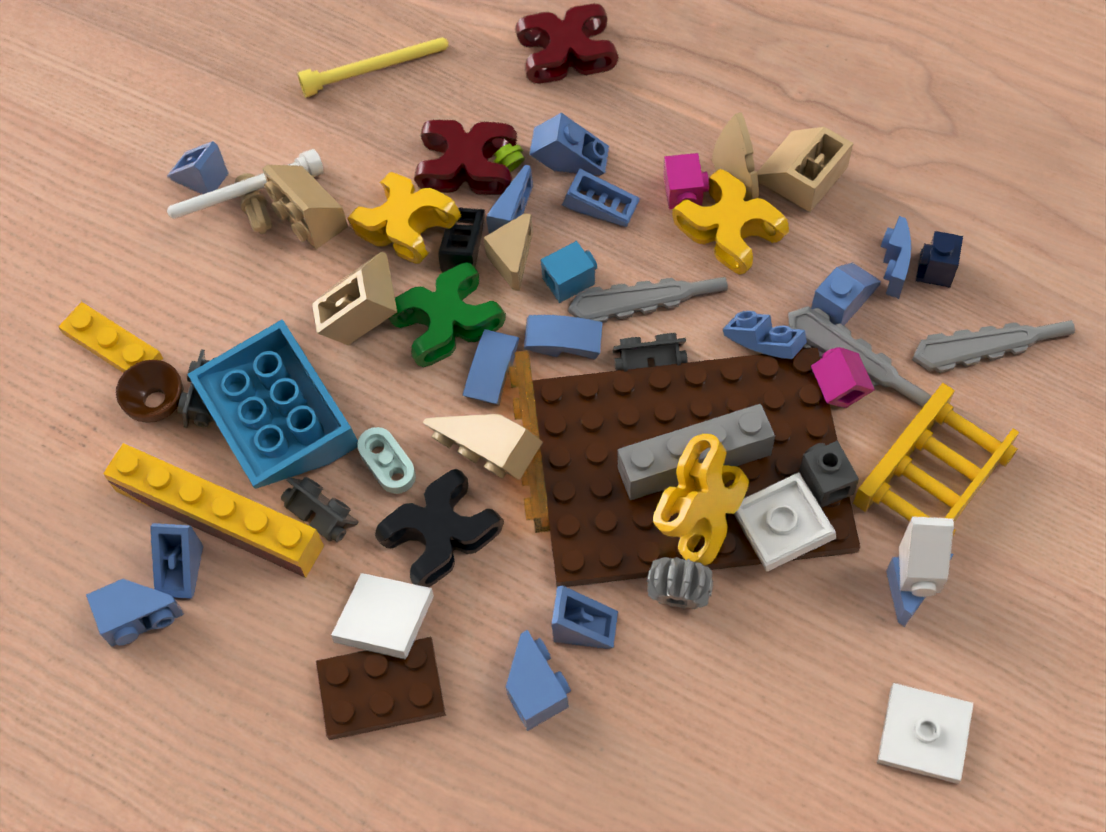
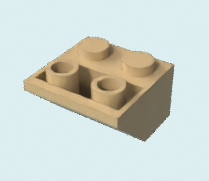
M826 127L792 131L757 171L758 182L806 211L811 212L848 168L853 143Z
M268 164L262 168L267 180L264 187L274 201L271 204L273 211L282 221L287 219L292 224L291 228L301 242L307 240L316 250L348 227L343 208L303 166Z
M382 251L333 285L312 303L318 334L350 345L397 313L386 253Z

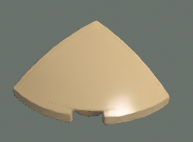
M741 112L735 114L729 120L719 135L713 150L712 162L716 170L723 169L745 185L746 195L744 201L759 198L757 171H754L755 166L752 156L754 151L748 128Z

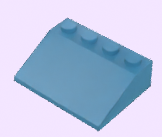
M283 319L187 374L255 489L329 465L358 447V440L352 428Z

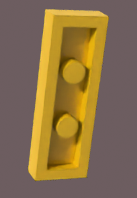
M82 301L58 326L62 334L123 373L138 362L163 359L160 351Z

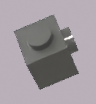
M838 441L825 445V443L816 444L803 454L799 471L821 508L854 495L859 478Z

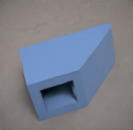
M560 113L534 127L529 155L553 171L577 173L579 169H582L592 175H602L606 170L609 145L563 113Z
M125 579L116 581L86 595L100 635L111 647L129 644L135 641L138 635L151 629L165 628L171 625L176 618L184 615L182 608L172 595Z
M528 630L520 634L506 683L508 699L527 731L569 707L567 694L571 692L563 674L560 671L553 673L547 661L551 659V656L540 638L534 641Z

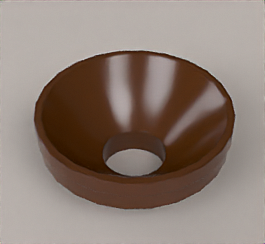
M145 360L129 367L122 374L116 387V398L121 409L130 418L145 423L157 422L170 416L178 408L183 392V384L177 370L169 363L161 360ZM154 392L165 394L163 403L158 407L146 406V399L150 394Z

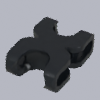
M453 469L426 488L424 493L426 507L423 508L413 503L403 504L383 519L376 528L375 538L386 548L393 549L409 540L419 541L426 546L424 553L412 564L410 569V579L415 585L424 587L434 585L453 570L455 565L454 550L465 554L476 553L502 531L504 520L493 509H485L471 517L460 516L453 511L455 505L467 494L468 478L461 470Z

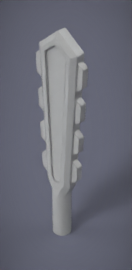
M726 277L691 283L666 278L661 279L659 283L655 284L650 281L637 282L635 286L630 287L626 284H617L605 290L600 287L586 288L584 292H579L568 308V312L574 317L606 323L609 318L632 317L633 313L639 311L647 314L655 312L658 307L662 306L667 309L675 308L692 296L727 291L728 285Z
M807 306L788 313L789 327L791 329L805 330L807 343L803 346L804 348H818L820 357L826 351L836 347L857 352L873 387L877 385L891 387L921 407L931 398L930 394L901 377L892 366L889 357L883 353H873L872 347L862 338L857 340L852 338L851 331L840 323L836 325L831 323L830 316L821 309H811Z
M1071 320L1039 327L1021 326L1015 322L1005 324L1001 329L988 326L981 327L979 332L973 333L967 329L955 331L952 336H946L943 333L928 335L927 339L920 341L912 360L930 372L936 370L939 373L953 370L955 365L962 364L967 367L978 364L980 359L983 358L991 361L1000 359L1007 352H1011L1014 355L1024 353L1027 347L1033 346L1037 341L1073 335L1075 333V326Z

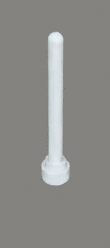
M314 149L300 153L299 157L295 158V162L289 164L303 166L312 177L323 174L322 161ZM264 173L171 205L167 209V214L173 219L262 189L267 180Z

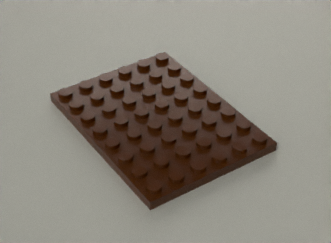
M818 348L801 349L793 359L757 354L681 363L678 366L677 364L627 369L626 372L618 370L532 380L539 439L543 442L540 446L556 587L647 578L653 561L663 557L684 559L678 550L680 537L663 535L653 522L654 512L665 490L630 501L618 471V449L761 404L775 434V439L770 456L736 466L742 469L749 481L748 489L744 496L746 498L798 472L800 473L799 469L803 454L810 447L819 443L828 445L838 441L830 404H827L811 368V365L820 360ZM734 480L728 481L724 486L726 488L733 484ZM850 496L821 508L836 532V539L793 560L859 552L860 542ZM679 513L672 515L668 522L677 519ZM726 513L727 535L716 558L705 566L715 570L762 564L734 514ZM701 536L693 553L698 552L705 545V538Z

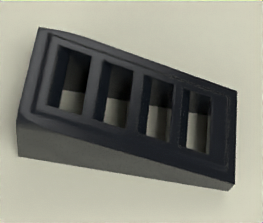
M458 208L461 218L457 222L472 223L473 225H460L456 222L450 229L445 228L438 252L440 270L442 272L463 263H470L474 267L476 266L485 219V209Z

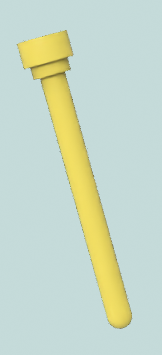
M438 38L321 73L318 70L311 71V69L297 72L306 98L318 94V90H322L323 85L444 51L448 48L449 43L445 38Z

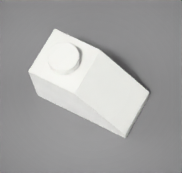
M911 518L899 545L900 591H909L919 597H929L936 593H941L948 580L954 529L953 519Z

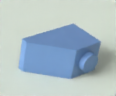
M853 262L838 266L815 290L811 309L819 308L830 316L831 323L834 325L840 323L845 326L880 286L881 281Z

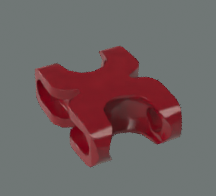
M600 4L571 7L567 10L564 20H560L551 12L532 14L519 19L515 27L519 42L525 47L544 48V50L533 53L527 58L525 64L527 78L532 83L542 84L562 80L567 76L570 67H573L582 75H592L613 69L619 59L615 45L609 40L590 39L592 36L601 34L606 28L608 17L604 7Z
M429 120L423 124L421 139L424 146L429 150L445 154L438 159L421 161L417 165L414 181L420 189L432 188L441 193H452L457 191L463 182L466 181L470 190L476 194H503L512 182V175L505 165L490 162L488 159L493 157L501 147L507 144L516 145L517 132L511 125L497 122H479L466 133L462 124L456 120Z

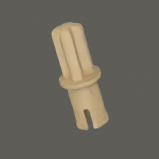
M250 173L242 174L235 179V183L254 177V175ZM259 190L240 196V207L247 214L253 231L265 234L266 230L272 227V222L266 209V197L260 194Z

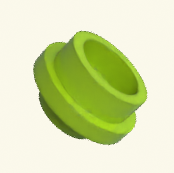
M507 144L494 154L496 157L494 163L503 164L512 172L525 160L522 155L523 149L520 145L512 146Z

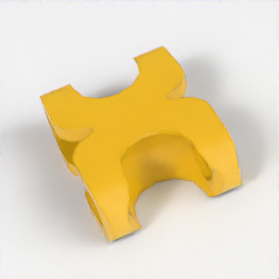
M718 169L709 176V195L717 202L716 204L702 207L690 200H683L672 210L674 223L684 234L698 244L716 241L714 249L716 259L739 275L746 273L753 264L752 249L743 239L749 236H759L771 243H776L782 240L789 232L788 221L779 210L764 199L755 198L744 201L746 195L745 185L723 169Z
M389 172L379 182L383 186L387 201L381 206L372 209L358 206L347 217L348 222L355 234L378 247L394 242L393 247L397 256L412 263L420 264L429 254L426 251L421 233L435 226L450 229L461 218L460 211L455 202L447 195L432 188H423L414 193L415 188L411 179L394 172Z
M700 434L694 436L689 441L677 464L676 475L679 485L678 487H668L664 491L653 516L655 526L663 535L680 537L678 550L685 560L690 559V561L702 563L704 566L710 564L716 558L727 535L725 514H734L739 509L749 485L748 478L741 468L723 465L726 450L720 440L712 434ZM711 448L701 464L699 462L700 454L705 449ZM734 480L733 484L726 488L724 486L728 481ZM679 513L677 519L668 522L672 515ZM701 536L705 538V545L701 550L693 553Z

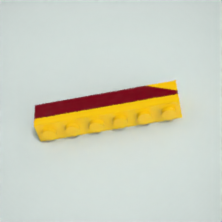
M125 443L121 445L103 473L116 492L302 577H307L324 547L317 529Z

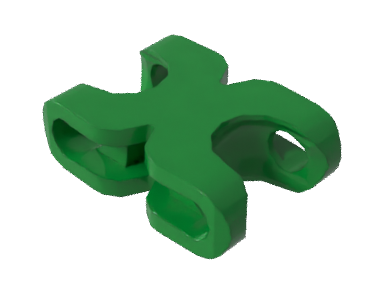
M463 263L441 273L436 279L435 292L425 287H414L395 297L397 313L388 318L395 327L404 328L417 323L429 327L412 344L411 354L417 365L427 367L451 356L456 349V337H460L467 342L480 341L484 329L496 332L503 326L506 313L497 302L488 301L479 305H470L463 302V299L474 292L479 285V273L472 264Z

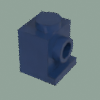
M935 231L931 244L924 243L923 249H921L915 281L950 288L959 266L963 236Z

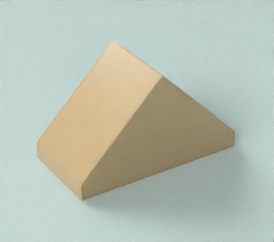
M524 213L484 237L487 258L510 287L517 291H520L533 235L531 214Z

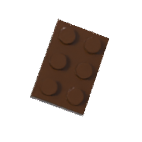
M432 637L414 640L406 659L365 650L316 661L326 736L329 740L446 716Z

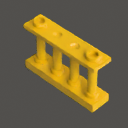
M942 383L858 488L853 504L866 512L873 502L878 505L882 502L909 522L912 517H929L891 491L892 486L888 483L894 475L899 478L904 476L949 506L951 510L945 518L953 519L955 522L1000 463L1006 467L1018 450L1013 443L1019 431L1013 428L1003 442L994 438L953 411L954 406L950 402L955 390ZM936 422L940 425L946 423L993 455L981 469L932 437L934 433L930 430ZM916 448L920 451L925 449L972 482L960 496L912 464L913 459L909 456Z

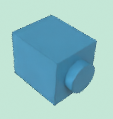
M577 241L540 259L542 279L559 303L595 285L596 260L589 250L584 252Z

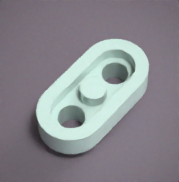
M380 427L364 431L358 439V451L362 460L382 488L393 494H400L409 490L416 479L415 469L412 461L392 434ZM375 447L384 448L380 453H372ZM397 473H401L404 475L402 479L398 481L391 479L392 476Z

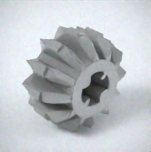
M663 557L653 561L651 570L648 572L647 591L648 596L653 600H657L661 604H668L671 607L676 606L683 609H697L708 605L713 588L712 570L702 563L692 562L690 559Z

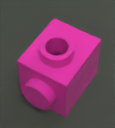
M699 154L664 156V183L668 208H675L683 200H690L702 206L703 192H709V179L707 172H701Z
M841 347L832 348L822 355V359L811 365L827 404L847 408L875 391L857 352Z

